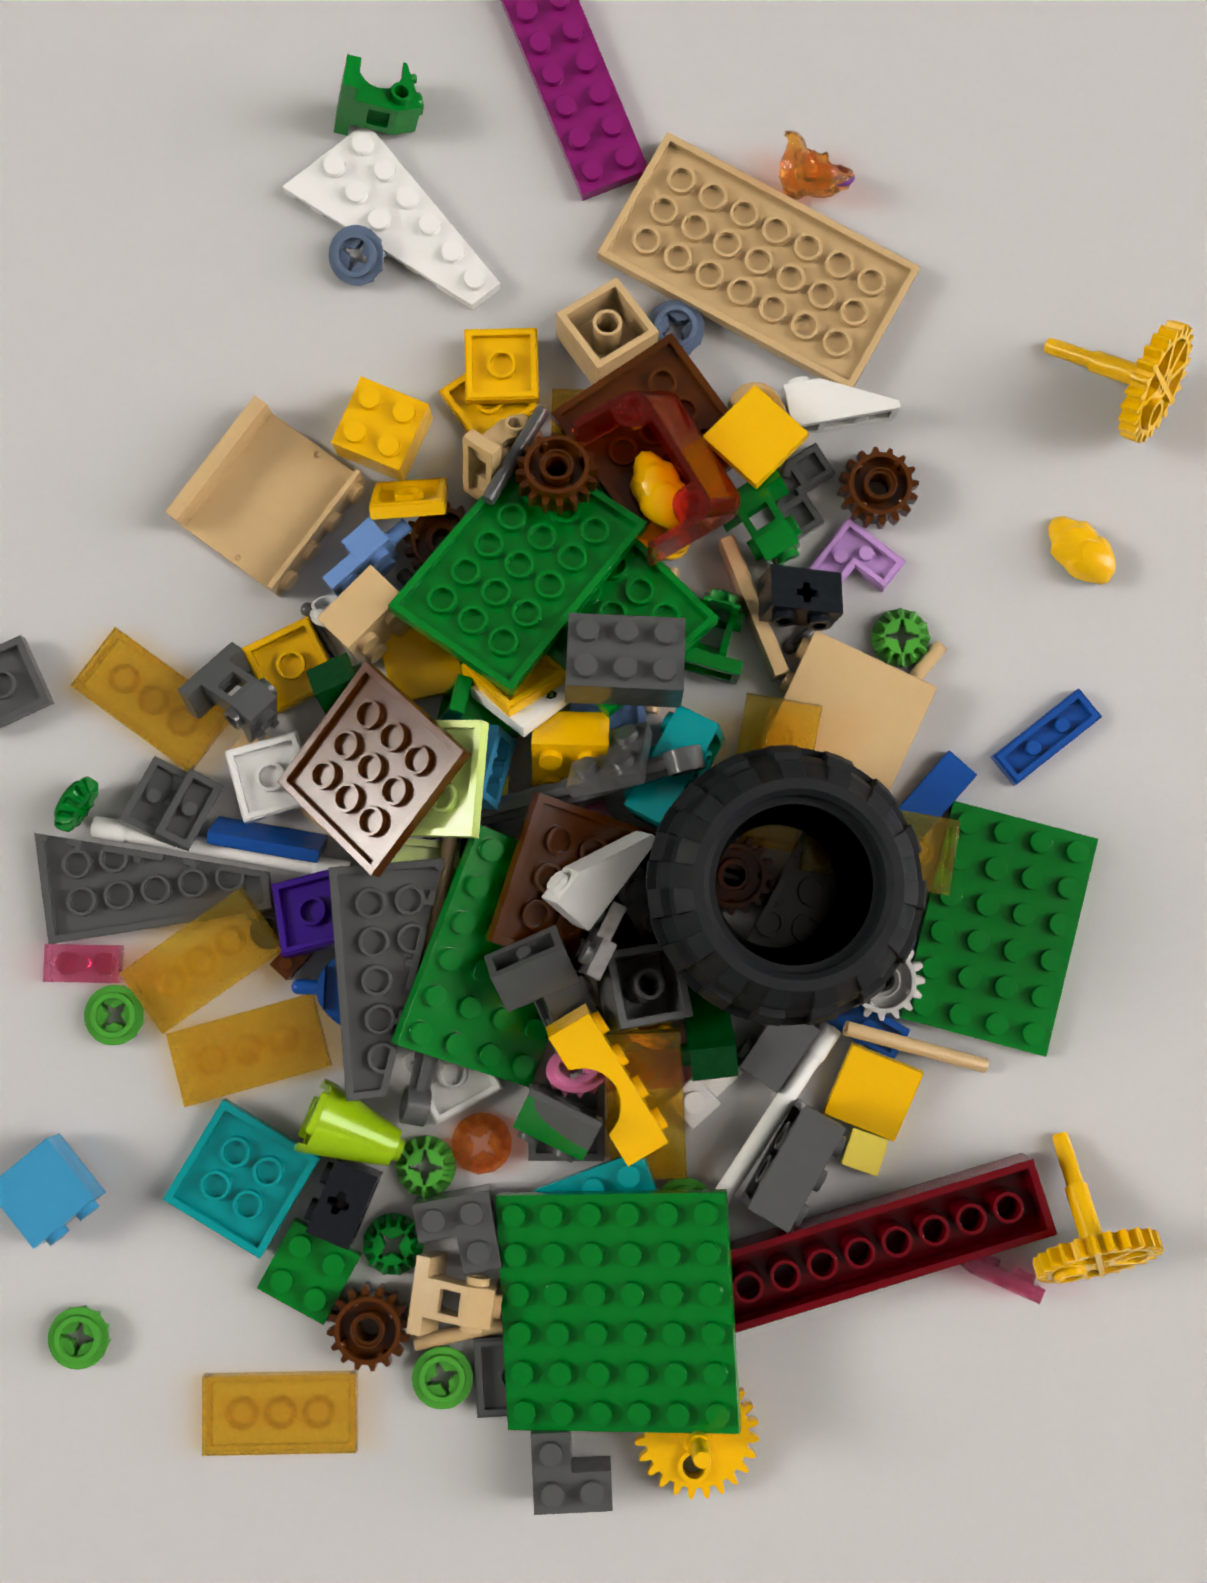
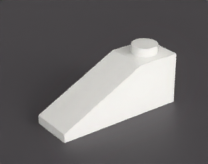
M800 376L789 380L788 384L783 385L780 394L787 413L807 430L809 434L893 420L901 408L899 400L822 378L809 380L807 376Z
M636 830L565 866L562 871L556 872L547 883V890L541 898L570 923L590 931L651 850L655 836Z

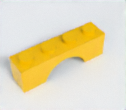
M585 1003L546 1027L550 1042L568 1070L592 1069L604 1074L616 1086V1103L613 1111L605 1121L609 1137L628 1167L668 1143L663 1130L668 1127L664 1116L657 1106L652 1109L648 1106L644 1097L649 1095L645 1085L638 1074L632 1078L624 1066L630 1062L619 1043L611 1045L605 1036V1033L610 1031L598 1010L591 1013Z

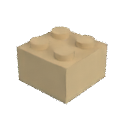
M617 277L556 313V337L592 385L658 342L659 331Z
M372 565L366 568L317 617L322 625L362 665L365 661L375 663L381 659L387 651L385 643L394 634L401 637L411 628V626L389 612L388 605L399 591Z

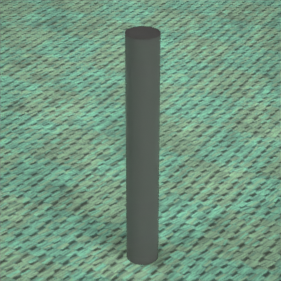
M536 406L481 496L485 503L492 506L496 503L517 468L518 456L525 455L524 446L526 444L531 445L547 419L549 412L544 407Z

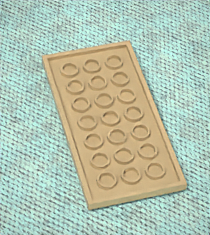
M669 132L664 136L597 252V259L673 300H680L693 307L702 316L813 376L850 387L856 385L921 268Z

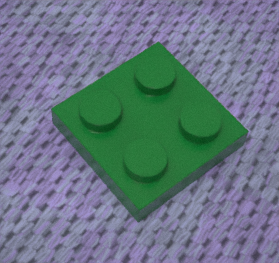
M296 1217L257 1289L324 1325L362 1253L352 1247L346 1250L306 1233L308 1223Z

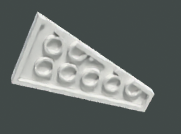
M359 127L282 186L285 194L295 200L296 198L310 206L312 211L322 217L326 216L342 226V229L350 225H361L372 229L382 239L381 243L386 257L394 258L405 265L407 270L431 281L439 290L472 310H475L501 289L498 279L374 130Z

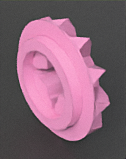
M556 1053L549 1059L546 1066V1079L550 1081L552 1090H561L564 1098L570 1093L577 1094L580 1099L585 1092L595 1094L598 1086L605 1085L606 1076L592 1069H582L583 1075L579 1074L574 1079L570 1078V1074H574L579 1069L568 1070L560 1056Z

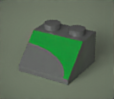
M534 1081L513 1128L519 1130L517 1136L522 1140L536 1146L542 1141L554 1147L552 1153L555 1156L573 1163L574 1158L581 1161L584 1160L603 1124V1114L568 1097L564 1098L562 1094Z

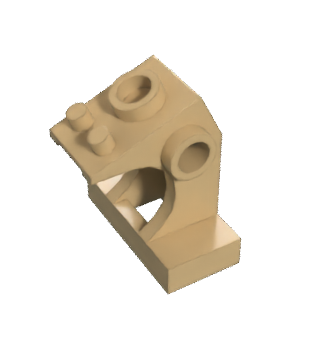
M524 413L510 415L507 418L501 419L483 435L472 429L463 436V491L477 500L483 495L528 421ZM539 430L536 437L540 436L543 438L541 430ZM536 437L531 443V446L536 442Z
M434 1250L417 1255L406 1333L418 1337L438 1330L439 1321L460 1326V1332L470 1335L483 1334V1329L490 1330L493 1319H500L502 1315L501 1304L503 1295H501L500 1286H498L499 1278L490 1280L489 1276L482 1274H468L467 1280L453 1278L446 1273L449 1253ZM443 1290L461 1294L458 1311L443 1306Z

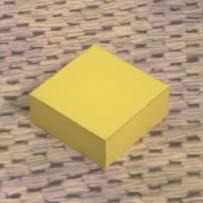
M851 1126L839 1162L845 1166L878 1176L889 1140Z

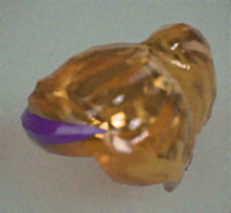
M794 130L785 131L784 136L788 139V143L780 161L779 179L785 195L795 200L805 196L828 198L842 190L849 189L851 183L855 180L852 169L832 164L829 161L828 152L820 154L815 150L808 149L804 138L799 132Z

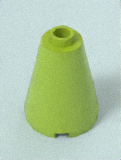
M324 1078L319 1087L325 1089V1092L322 1091L319 1098L314 1096L298 1133V1137L303 1138L304 1141L303 1143H296L294 1151L388 1166L391 1160L397 1162L406 1143V1140L401 1138L402 1130L360 1100L346 1101L345 1089L335 1082Z

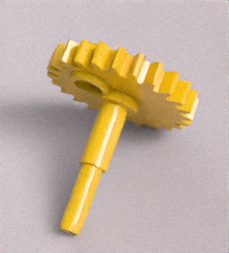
M1167 320L1165 325H1160L1157 334L1153 333L1150 345H1145L1143 357L1141 359L1138 358L1136 363L1099 350L1095 352L1054 338H1048L1044 345V352L1082 367L1084 366L1088 368L1089 372L1129 385L1124 390V393L1127 394L1126 398L1120 405L1122 411L1118 417V420L1121 421L1118 430L1121 431L1120 436H1123V438L1141 443V441L1146 442L1147 437H1152L1154 429L1160 427L1162 417L1166 418L1168 407L1170 404H1174V396L1181 389V379L1187 373L1184 371L1185 367L1191 360L1188 355L1194 346L1191 344L1194 335L1191 334L1193 328L1190 325L1175 320Z
M1067 1132L1054 1134L1052 1140L1066 1183L1065 1185L1067 1186L1064 1190L1079 1238L1073 1239V1242L1060 1243L1058 1246L1047 1248L1045 1252L1038 1253L1037 1257H1033L1032 1263L1037 1280H1040V1282L1047 1281V1284L1053 1282L1063 1284L1080 1279L1089 1280L1096 1276L1104 1277L1109 1273H1120V1270L1133 1269L1135 1265L1146 1264L1148 1260H1154L1156 1256L1162 1255L1164 1249L1156 1229L1150 1230V1228L1140 1230L1137 1227L1128 1231L1124 1228L1112 1233L1111 1231L1102 1232L1088 1185L1083 1182Z
M743 1387L739 1388V1400L741 1401L745 1395ZM751 1401L740 1403L741 1430L739 1434H712L701 1431L693 1433L644 1432L635 1437V1445L646 1446L639 1453V1460H652L647 1468V1474L651 1476L660 1471L659 1486L662 1488L671 1480L673 1482L674 1495H677L682 1486L687 1487L689 1499H693L696 1488H701L703 1495L707 1499L710 1495V1486L714 1485L723 1494V1481L725 1479H728L734 1485L738 1484L734 1473L736 1469L748 1473L749 1469L743 1458L756 1457L755 1451L748 1446V1443L759 1442L758 1434L749 1431L750 1428L758 1425L757 1417L746 1416L754 1406ZM691 1455L695 1466L700 1469L694 1472L686 1470L683 1467L684 1460Z

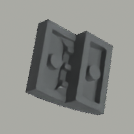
M154 756L119 817L118 823L160 842L189 851L224 785L192 769L186 772Z

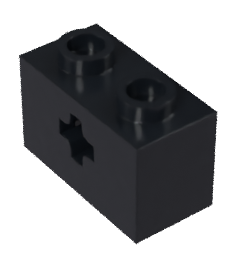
M770 564L758 579L759 621L772 622L773 625L778 627L791 625L807 626L808 629L813 631L830 629L843 615L841 573Z
M336 1159L335 1163L329 1161L319 1182L325 1185L319 1199L313 1197L306 1211L304 1219L310 1222L305 1232L348 1250L355 1241L383 1172L361 1162ZM340 1192L346 1194L345 1202L347 1204L343 1208L337 1207L338 1199L335 1198Z

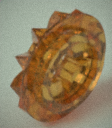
M482 1112L471 1114L465 1117L454 1130L451 1139L453 1157L463 1169L477 1175L494 1172L506 1162L510 1155L512 1147L510 1131L506 1124L493 1114ZM491 1130L492 1133L487 1144L495 1154L482 1150L479 1154L476 1153L474 1157L471 1156L475 1143L467 1134L469 1133L480 1138Z

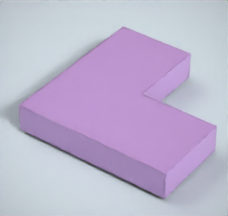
M848 517L807 569L839 572L842 575V583L852 571H855L875 588L883 592L906 561Z

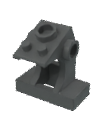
M233 642L228 644L177 690L188 712L197 719L203 717L215 705L225 710L223 716L227 722L237 730L242 728L250 743L256 738L261 741L266 736L264 731L269 726L274 729L279 724L277 720L276 689L266 679L261 678L258 680L250 675L252 670L242 648ZM236 686H240V687H241V688H240L235 694H233L232 696H230V695L228 694V693H229L231 690H233Z

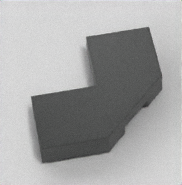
M817 443L785 461L781 477L789 493L775 502L784 518L790 514L793 516L802 531V534L797 537L798 540L824 524V520L806 493L835 475L834 469Z

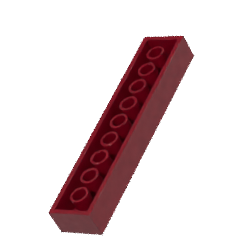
M1023 1153L1015 1154L805 1218L798 1227L793 1225L789 1233L779 1227H775L730 1241L735 1333L1058 1235L1034 1159Z

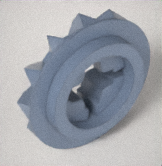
M350 225L341 229L333 237L329 247V263L334 274L341 281L350 285L361 286L374 282V278L383 271L382 265L386 256L381 243L382 239L372 229L361 225ZM362 246V254L366 256L369 262H357L354 266V257L346 249L359 250Z
M668 300L659 304L651 312L649 319L659 331L658 341L667 336L665 334L669 331L670 319L676 326L686 325L682 329V341L675 334L673 335L688 355L701 344L705 325L703 317L698 310L680 300Z

